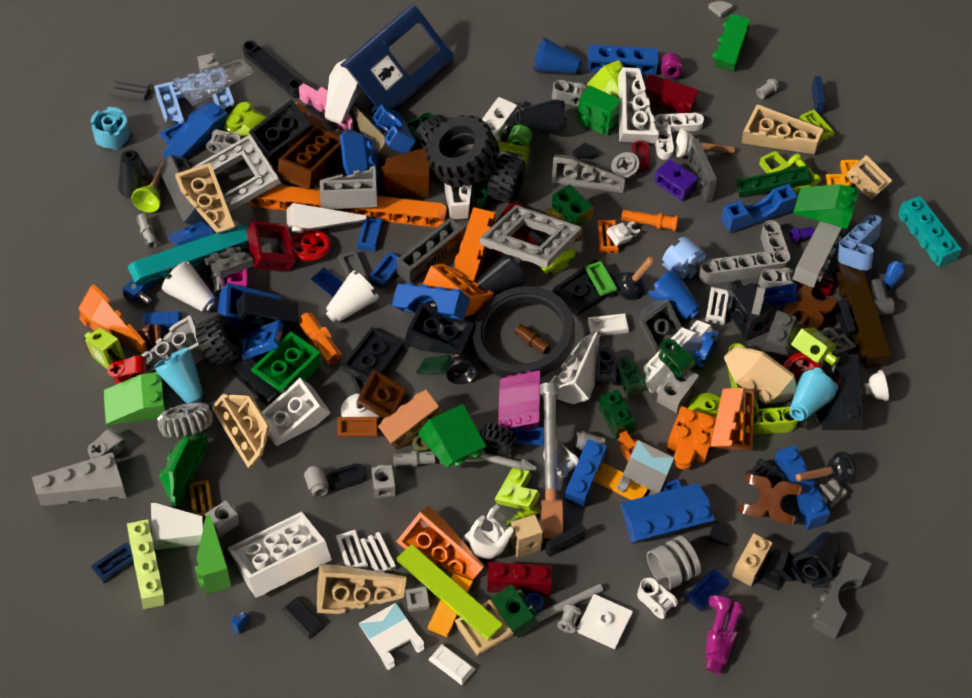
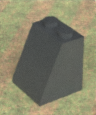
M777 311L764 345L763 352L782 366L791 355L801 352L791 345L801 330L795 316ZM794 363L789 369L791 372L796 367V364Z

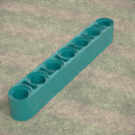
M246 224L235 226L234 229L219 234L215 233L134 261L127 268L135 284L143 285L171 275V271L184 261L186 263L189 262L194 267L205 263V258L210 257L211 254L216 252L218 254L222 253L227 248L238 246L241 250L248 248L247 230L249 228Z

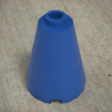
M542 37L543 43H539L534 59L536 66H533V71L575 74L576 71H580L582 66L580 57L553 41Z
M671 268V272L668 270L653 285L656 289L653 292L649 290L647 294L653 300H669L674 312L685 319H693L700 312L698 310L700 305L674 268Z

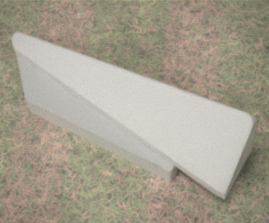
M697 320L690 330L681 328L671 339L675 340L686 352L694 357L697 349L701 350L703 345L701 340L705 332L710 333L713 329L711 325ZM659 352L644 366L646 380L644 381L651 393H654L661 383L667 381L666 377L670 372V369L660 361L658 357Z

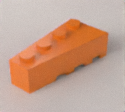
M473 207L464 238L461 241L459 254L456 255L454 270L463 275L462 279L471 284L479 278L489 250L488 247L480 245V237L495 224V212Z

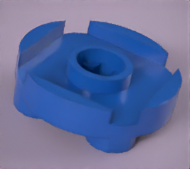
M714 330L710 333L705 332L701 340L703 343L701 350L697 349L693 357L696 361V366L703 369L706 367L703 363L705 360L710 361L718 344L715 338L716 336L720 338V333Z

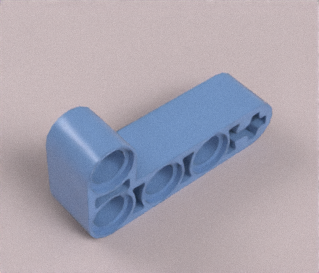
M867 215L840 241L838 250V261L859 270L871 269L874 250L870 246L880 236L882 222L880 216Z

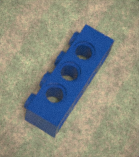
M589 44L587 72H598L603 66L619 60L624 68H640L641 75L652 74L656 76L658 49Z

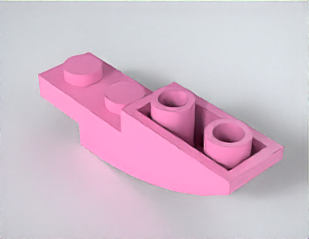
M304 83L299 87L300 99L304 103L315 107L316 110L323 112V120L328 124L336 126L342 132L348 128L353 130V121L349 112L342 124L325 119L328 93L326 89L321 87L316 91Z

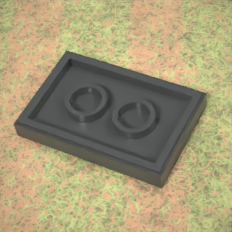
M692 139L687 163L691 172L698 178L697 185L704 201L711 203L717 178L699 139Z

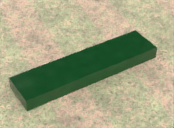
M808 165L736 180L739 198L770 192L772 189L786 184L795 187L811 183Z

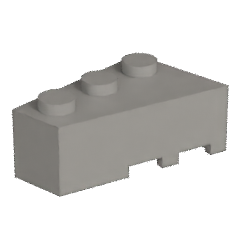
M375 166L363 172L359 170L353 171L352 175L345 177L341 174L320 180L321 208L377 207Z

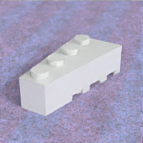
M622 67L618 76L619 99H621L619 109V142L645 141L647 143H655L659 136L649 107V99L645 93L646 89L640 68Z

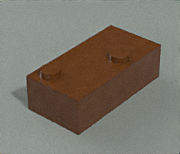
M315 125L279 158L277 177L310 190L342 159L340 135Z

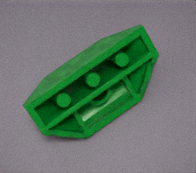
M206 433L187 436L175 445L173 451L169 452L166 467L160 471L159 479H161L163 489L172 507L179 510L188 491L189 483L192 482L209 443Z

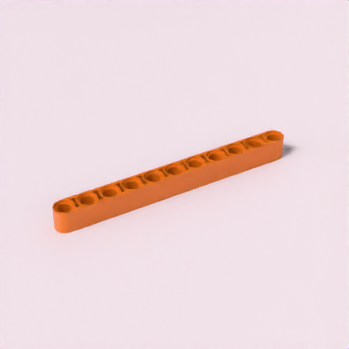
M276 185L246 202L251 207L287 211V208L293 203L321 208L320 190H308ZM377 196V207L330 210L381 218L383 222L438 228L445 222L447 207L442 203Z

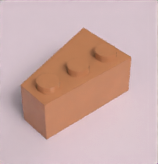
M425 389L423 392L417 393L410 402L401 405L393 415L384 418L378 427L397 450L413 441V438L429 419L444 412Z

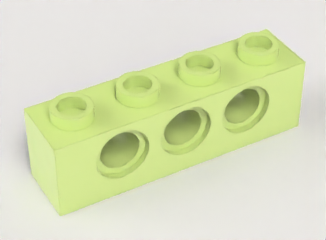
M148 519L127 523L143 610L165 605L164 594Z

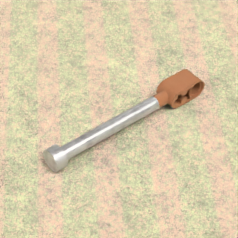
M543 383L540 385V397L544 398L545 500H541V522L545 531L542 534L543 539H552L563 533L562 500H558L556 398L560 396V386L556 383Z

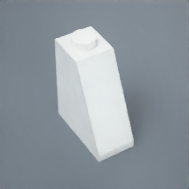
M151 503L152 541L155 550L200 545L204 528L202 516L161 504Z

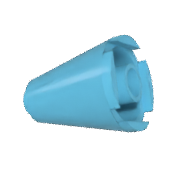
M183 348L172 353L171 357L162 359L154 366L156 372L186 404L202 400L201 396L204 393L189 348Z

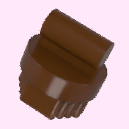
M146 324L137 330V333L148 346L156 345V341L159 338L163 339L162 325Z

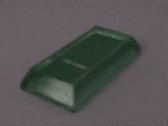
M451 355L424 358L416 373L427 375L445 372L451 363Z

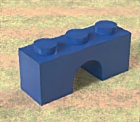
M587 439L565 491L566 501L585 507L592 490L597 471H600L607 454L606 445Z

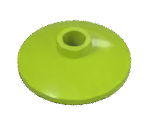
M701 393L691 399L688 409L717 418L721 398L715 394Z

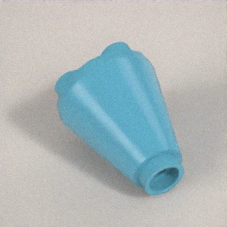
M820 368L805 371L799 378L790 406L792 418L802 421L830 403L836 396L838 385L824 374V371Z

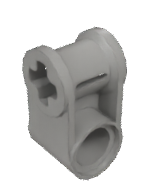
M557 80L553 84L552 99L564 100L565 104L578 106L579 98L585 92L586 86L582 83Z
M213 130L211 133L212 138L206 144V148L210 152L217 154L240 141L241 138L237 133Z
M790 268L764 269L761 272L757 287L765 288V293L792 292L796 288V284L792 280L793 271Z
M107 429L88 446L87 450L91 457L90 459L112 452L115 457L124 450L127 441L114 430Z

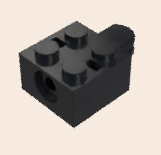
M739 279L727 283V292L731 296L727 313L745 340L748 341L765 334L772 314L771 306L763 299L760 314H751L757 291L753 283L744 286Z

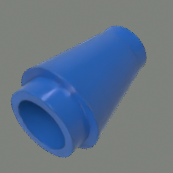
M893 261L888 265L883 279L886 289L891 290L905 275L906 268L902 263Z

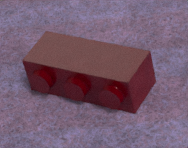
M652 74L648 75L644 83L649 103L679 114L691 113L697 102L699 90Z
M489 562L487 592L500 593L512 584L516 590L520 588L524 594L537 592L543 596H550L552 566Z

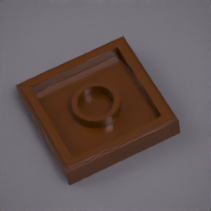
M373 369L356 403L384 419L397 411L407 388Z

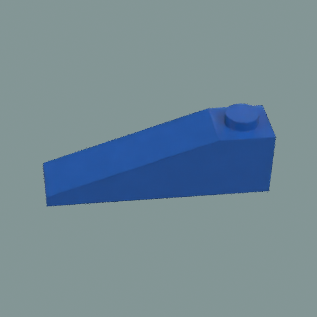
M215 103L201 105L185 120L163 152V156L166 159L169 155L187 158L212 138L211 133L213 130H224L227 112Z

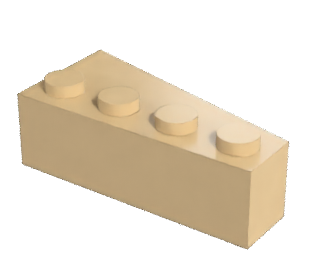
M757 104L743 131L742 143L815 154L821 142L824 129Z

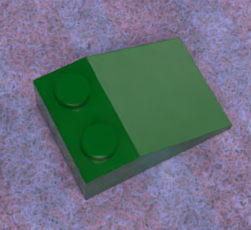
M842 184L801 187L793 214L847 229L859 189Z
M290 332L280 341L279 347L265 355L251 369V372L281 393L287 390L299 378L302 380L309 378L322 365L321 353L293 332Z

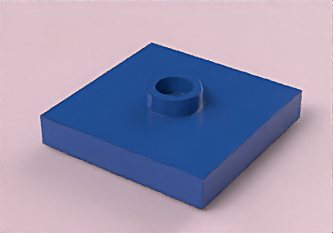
M200 221L171 233L168 237L174 245L180 246L214 233L211 227Z
M278 320L248 331L241 352L243 359L245 360L278 348L284 327L282 321Z

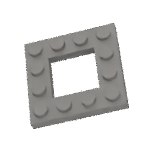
M251 135L192 167L195 168L211 163L216 175L243 159L246 161L255 177L223 194L229 212L281 183Z
M515 205L480 237V245L548 268L581 234L582 227ZM522 225L551 235L540 247L511 237Z

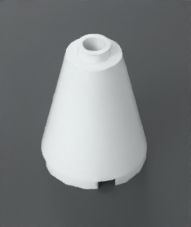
M184 261L171 271L172 277L170 280L165 279L162 290L202 312H209L216 305L215 296L189 262L186 263Z
M354 270L349 274L326 307L328 311L326 315L331 321L334 322L336 320L340 322L376 302L379 296L377 293L374 295L371 292L374 289L361 274L358 273L356 275Z

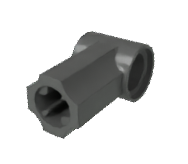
M874 279L869 282L868 286L878 316L893 314L894 302L892 298L888 297L884 281Z

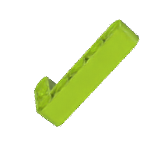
M737 343L732 344L728 352H730L736 346H741L742 348L745 347ZM728 368L731 387L742 388L734 381L733 376ZM754 396L753 435L786 433L795 430L798 420H795L790 415V407L759 409L757 398Z

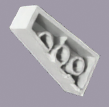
M472 147L459 148L451 158L466 154ZM444 183L449 218H468L472 185L456 187L455 185L449 186Z

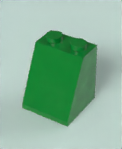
M463 404L429 419L418 432L420 438L446 468L450 466L456 468L464 464L468 458H471V460L476 459L482 455L481 451L486 447Z

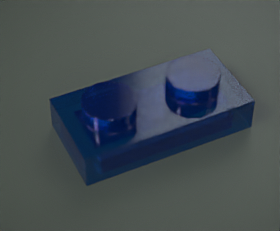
M713 569L686 595L685 599L702 612L709 605V597L721 594L729 586L730 581L716 569Z

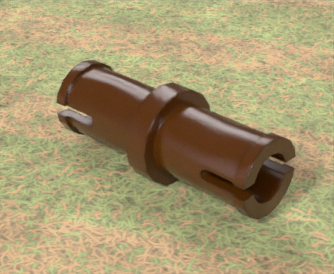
M523 324L518 325L515 329V335L526 341L529 347L533 346L543 355L550 351L551 345L541 339L538 333L530 331Z

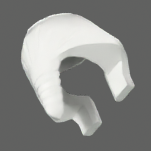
M497 504L490 509L487 515V520L493 523V530H481V525L485 519V516L482 515L475 521L471 530L463 538V540L470 543L474 555L482 559H491L499 556L514 532L512 526L506 529L505 516L498 512L500 506Z

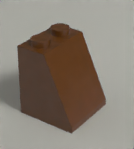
M426 148L386 158L385 166L381 168L382 188H385V196L429 199L432 168L426 159Z

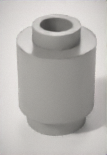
M318 466L309 467L304 473L309 492L313 497L326 495L329 484L323 468Z

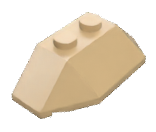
M736 346L724 356L734 381L742 388L754 390V396L764 404L785 403L794 396L796 390L794 374L764 352Z
M222 394L211 408L248 468H251L263 454L270 425L252 396Z

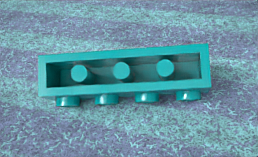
M918 196L903 202L898 212L899 218L909 228L910 233L916 237L920 246L926 250L930 259L938 267L956 261L962 250L922 197Z

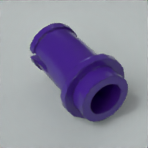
M811 226L800 229L794 227L789 231L791 241L795 242L801 239L812 238L814 234V229Z

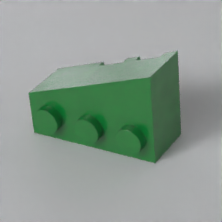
M730 14L729 19H725L723 24L724 34H720L717 43L719 48L714 50L712 57L715 60V67L735 71L740 52L744 47L745 38H747L749 33V18Z

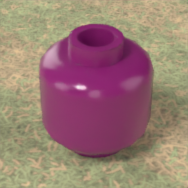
M668 53L662 57L660 62L662 74L670 79L679 77L683 72V61L680 55Z

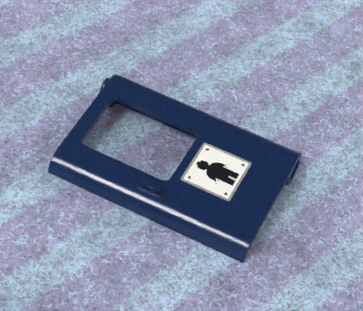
M410 5L340 65L348 70L375 105L372 108L374 115L381 104L395 111L453 61V53L447 48L416 6ZM419 23L438 47V52L413 74L408 75L392 55L389 47Z

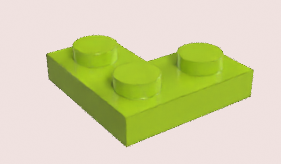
M512 467L495 497L496 503L532 511L540 494L538 490L526 488L532 477L530 471Z

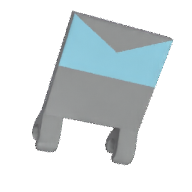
M638 440L616 489L623 492L627 489L631 480L651 490L649 495L660 493L674 457Z

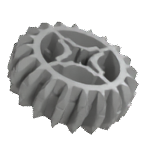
M204 402L183 403L161 413L157 418L158 427L162 436L166 438L187 437L207 429L213 422V415L208 404Z

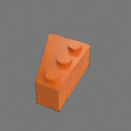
M747 388L723 389L710 447L731 451L753 450L754 390Z

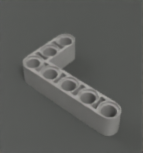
M768 220L764 223L760 237L765 252L703 261L699 271L700 282L703 284H715L735 281L737 279L760 277L764 269L787 268L790 254L780 225L773 220Z

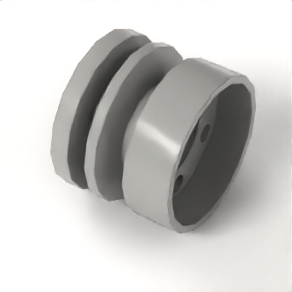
M677 536L673 538V541L666 542L665 547L660 545L647 552V562L654 578L667 591L681 585L682 580L688 581L701 573L700 562L693 547L682 536Z

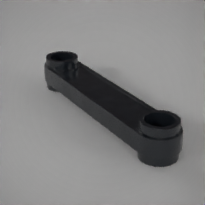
M246 41L243 44L245 58L250 60L289 93L292 98H300L299 87L303 84L302 81L259 47L255 41Z

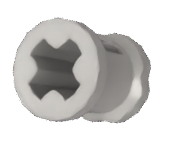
M565 605L563 607L562 619L558 622L557 627L564 632L574 633L576 631L575 624L577 618L581 616V610L575 606Z

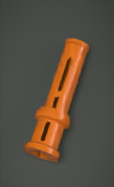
M623 209L621 221H633L635 223L656 226L657 229H672L673 232H676L678 215L672 217L663 215V213L655 215Z

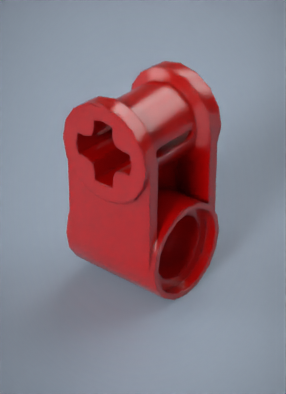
M133 356L125 360L115 361L109 365L107 372L119 384L140 374H147V359L144 356Z

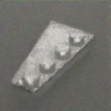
M241 58L221 64L216 69H205L203 73L196 75L195 73L188 74L183 79L175 78L173 79V84L194 106L251 75L252 69Z

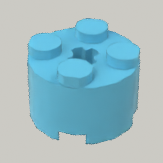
M107 107V110L101 112L98 110L93 114L90 122L96 144L104 148H113L114 150L122 148V145L126 143L130 136L124 112L116 107Z

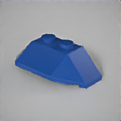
M349 128L340 135L343 166L347 176L352 175L353 171L359 170L363 172L375 166L377 179L380 170L376 141Z

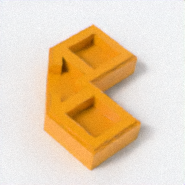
M841 160L842 174H826V185L842 184L852 186L854 183L850 181L846 174L859 160Z

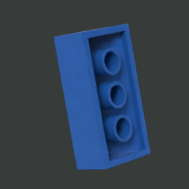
M698 483L620 503L631 543L714 521L710 502Z

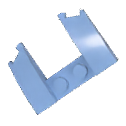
M223 70L154 86L165 122L171 120L184 124L177 101L180 98L211 92L214 103L223 110L230 105H235Z

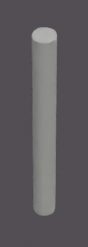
M601 584L593 586L538 612L535 618L540 622L563 611L565 605L573 606L592 597L594 594L603 592Z

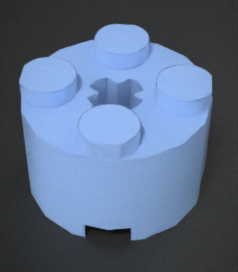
M684 236L679 238L680 242L675 247L671 245L662 258L665 262L662 265L670 272L671 268L677 270L682 279L686 277L692 278L697 272L696 268L707 256L700 247Z

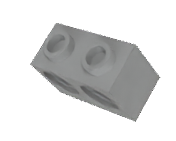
M670 370L666 377L667 381L661 383L657 388L656 393L658 396L656 402L677 413L697 386L699 375L689 370L681 377H677Z

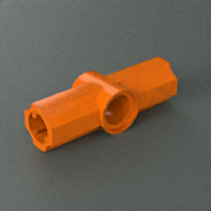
M312 313L301 315L298 325L306 334L309 344L321 353V356L328 365L336 364L342 358V353L332 341L328 329L322 327Z

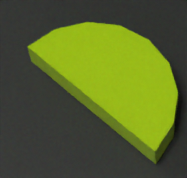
M570 248L561 253L548 268L541 267L544 273L552 272L556 274L568 267V262L571 258L574 259L575 257L574 249Z

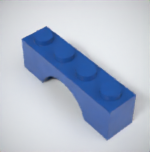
M381 104L372 118L378 127L388 133L384 138L388 147L402 154L408 153L414 148L415 138L400 113Z
M786 184L772 189L767 197L755 204L744 205L739 200L725 205L721 220L730 233L794 211L798 197L791 186Z
M407 282L406 285H397L392 306L402 312L416 313L421 302L427 304L435 301L438 313L447 318L464 320L470 298L459 289L453 288L452 291H448V289L440 286L433 289L431 286L424 284L418 287L413 283Z
M796 445L778 450L773 462L776 469L785 476L788 482L805 487L804 493L796 495L798 513L806 529L810 530L826 525L830 512L814 480L798 482L795 479L797 474L808 472Z

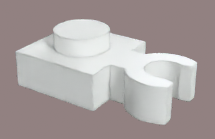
M632 221L627 226L620 223L609 227L606 232L614 244L618 246L636 237L640 229L633 230L632 227L635 222Z

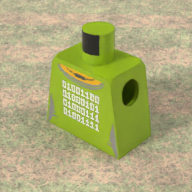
M814 327L802 328L791 343L793 347L817 363L828 362L834 366L840 359V356L833 352L836 345Z
M102 328L85 334L84 341L92 357L107 370L113 362L126 359L118 338Z

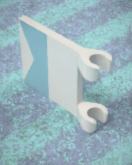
M396 603L359 623V626L388 670L395 667L394 658L389 652L411 641L417 653L425 650L424 641L415 632Z

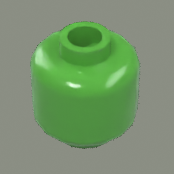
M515 125L511 128L507 141L511 144L529 147L533 134L527 126Z

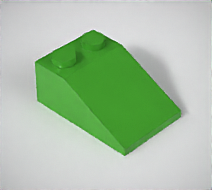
M157 372L140 374L105 389L106 426L157 419L161 413L166 411L162 377Z
M211 514L206 515L197 553L198 566H195L200 588L205 587L206 594L231 587L227 566Z

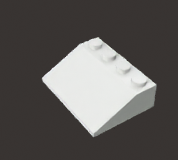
M302 512L227 548L247 586L256 598L267 594L279 586L285 585L299 576H303L307 572L319 567L320 564H325L332 560L325 540Z

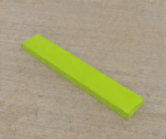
M412 544L397 557V561L485 640L489 641L503 628V624Z

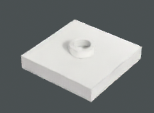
M594 594L576 632L616 649L633 611Z

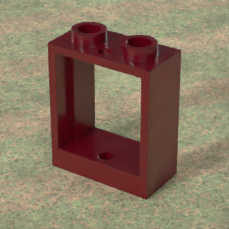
M262 221L252 222L247 230V237L251 256L254 260V269L289 272L296 259L288 224ZM259 237L278 239L281 254L262 252Z

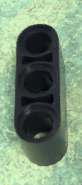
M251 358L241 361L232 368L236 378L266 406H269L284 393V391L280 393L251 372V369L257 364Z

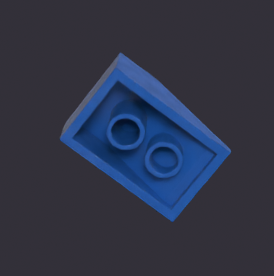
M227 283L219 293L218 313L228 318L237 331H251L261 327L238 322L237 302L243 293L281 299V296Z

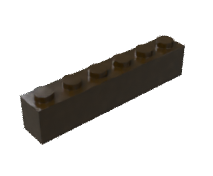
M839 264L837 271L834 273V279L839 285L840 298L847 300L855 325L854 343L859 348V359L863 361L865 368L887 366L891 353L864 270Z

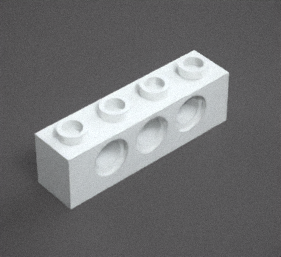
M500 97L497 98L482 118L489 125L497 141H501V137L507 134V123L517 111L516 104ZM474 144L465 145L463 147H473Z

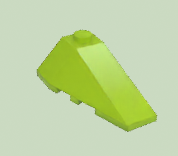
M619 60L603 66L587 83V87L591 85L619 98L618 76L624 66Z

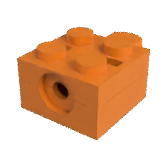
M681 406L666 449L675 453L673 461L677 468L689 469L693 460L705 463L716 423L715 417Z

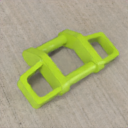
M776 151L761 157L759 165L766 173L791 169L796 166H806L799 153L793 155L786 162ZM774 159L780 166L771 169L766 162ZM809 167L811 183L794 188L793 191L797 197L801 187L816 186L821 181L820 176L814 174Z

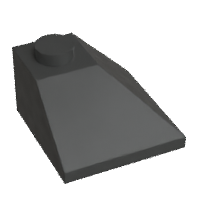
M654 300L641 311L639 322L654 352L658 353L661 350L662 342L665 339H671L682 326L669 300Z

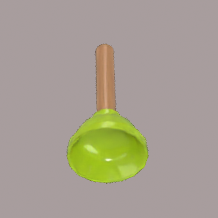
M164 162L160 163L150 185L136 189L131 196L134 206L143 212H155L161 205L156 188L162 178L159 169Z

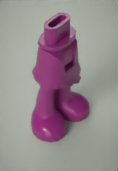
M710 596L709 605L716 609V616L711 631H708L706 670L715 674H721L722 668L726 666L733 644L737 639L735 638L738 632H735L739 618L743 617L746 613V607L741 603H732V600L726 597ZM727 614H728L729 617H728L727 625H726L725 631H723L724 624H725V620H726V617H727Z

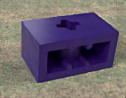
M669 159L656 171L654 183L683 202L696 190L698 178L678 163Z

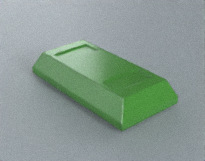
M602 261L584 266L600 296L618 290Z

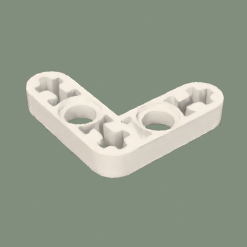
M699 113L656 115L654 117V124L658 134L667 136V139H660L658 137L655 141L658 157L667 160L673 156L674 146L671 132H679L681 129L686 131L700 130L703 127V116ZM679 120L683 124L677 125L674 121Z

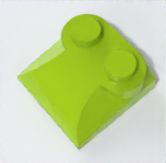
M241 102L227 117L224 131L237 133L243 139L250 135L249 131L268 116L255 110L251 103Z

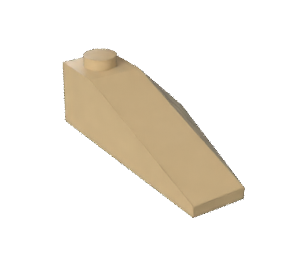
M211 163L175 174L183 195L217 234L235 228Z
M320 564L317 580V613L341 614L347 610L361 609L375 603L382 604L404 598L407 578L405 576L342 565Z

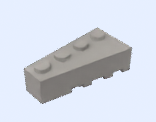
M113 452L32 477L36 495L41 506L68 504L69 501L88 502L89 499L109 500L110 497L127 498Z

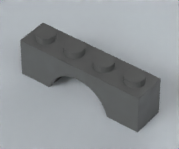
M848 552L845 559L841 557L836 567L839 572L837 575H832V579L828 583L831 588L829 592L824 591L819 601L823 604L820 609L816 607L811 619L815 620L812 625L813 629L833 639L836 638L847 615L839 603L838 594L850 588L860 589L872 563Z

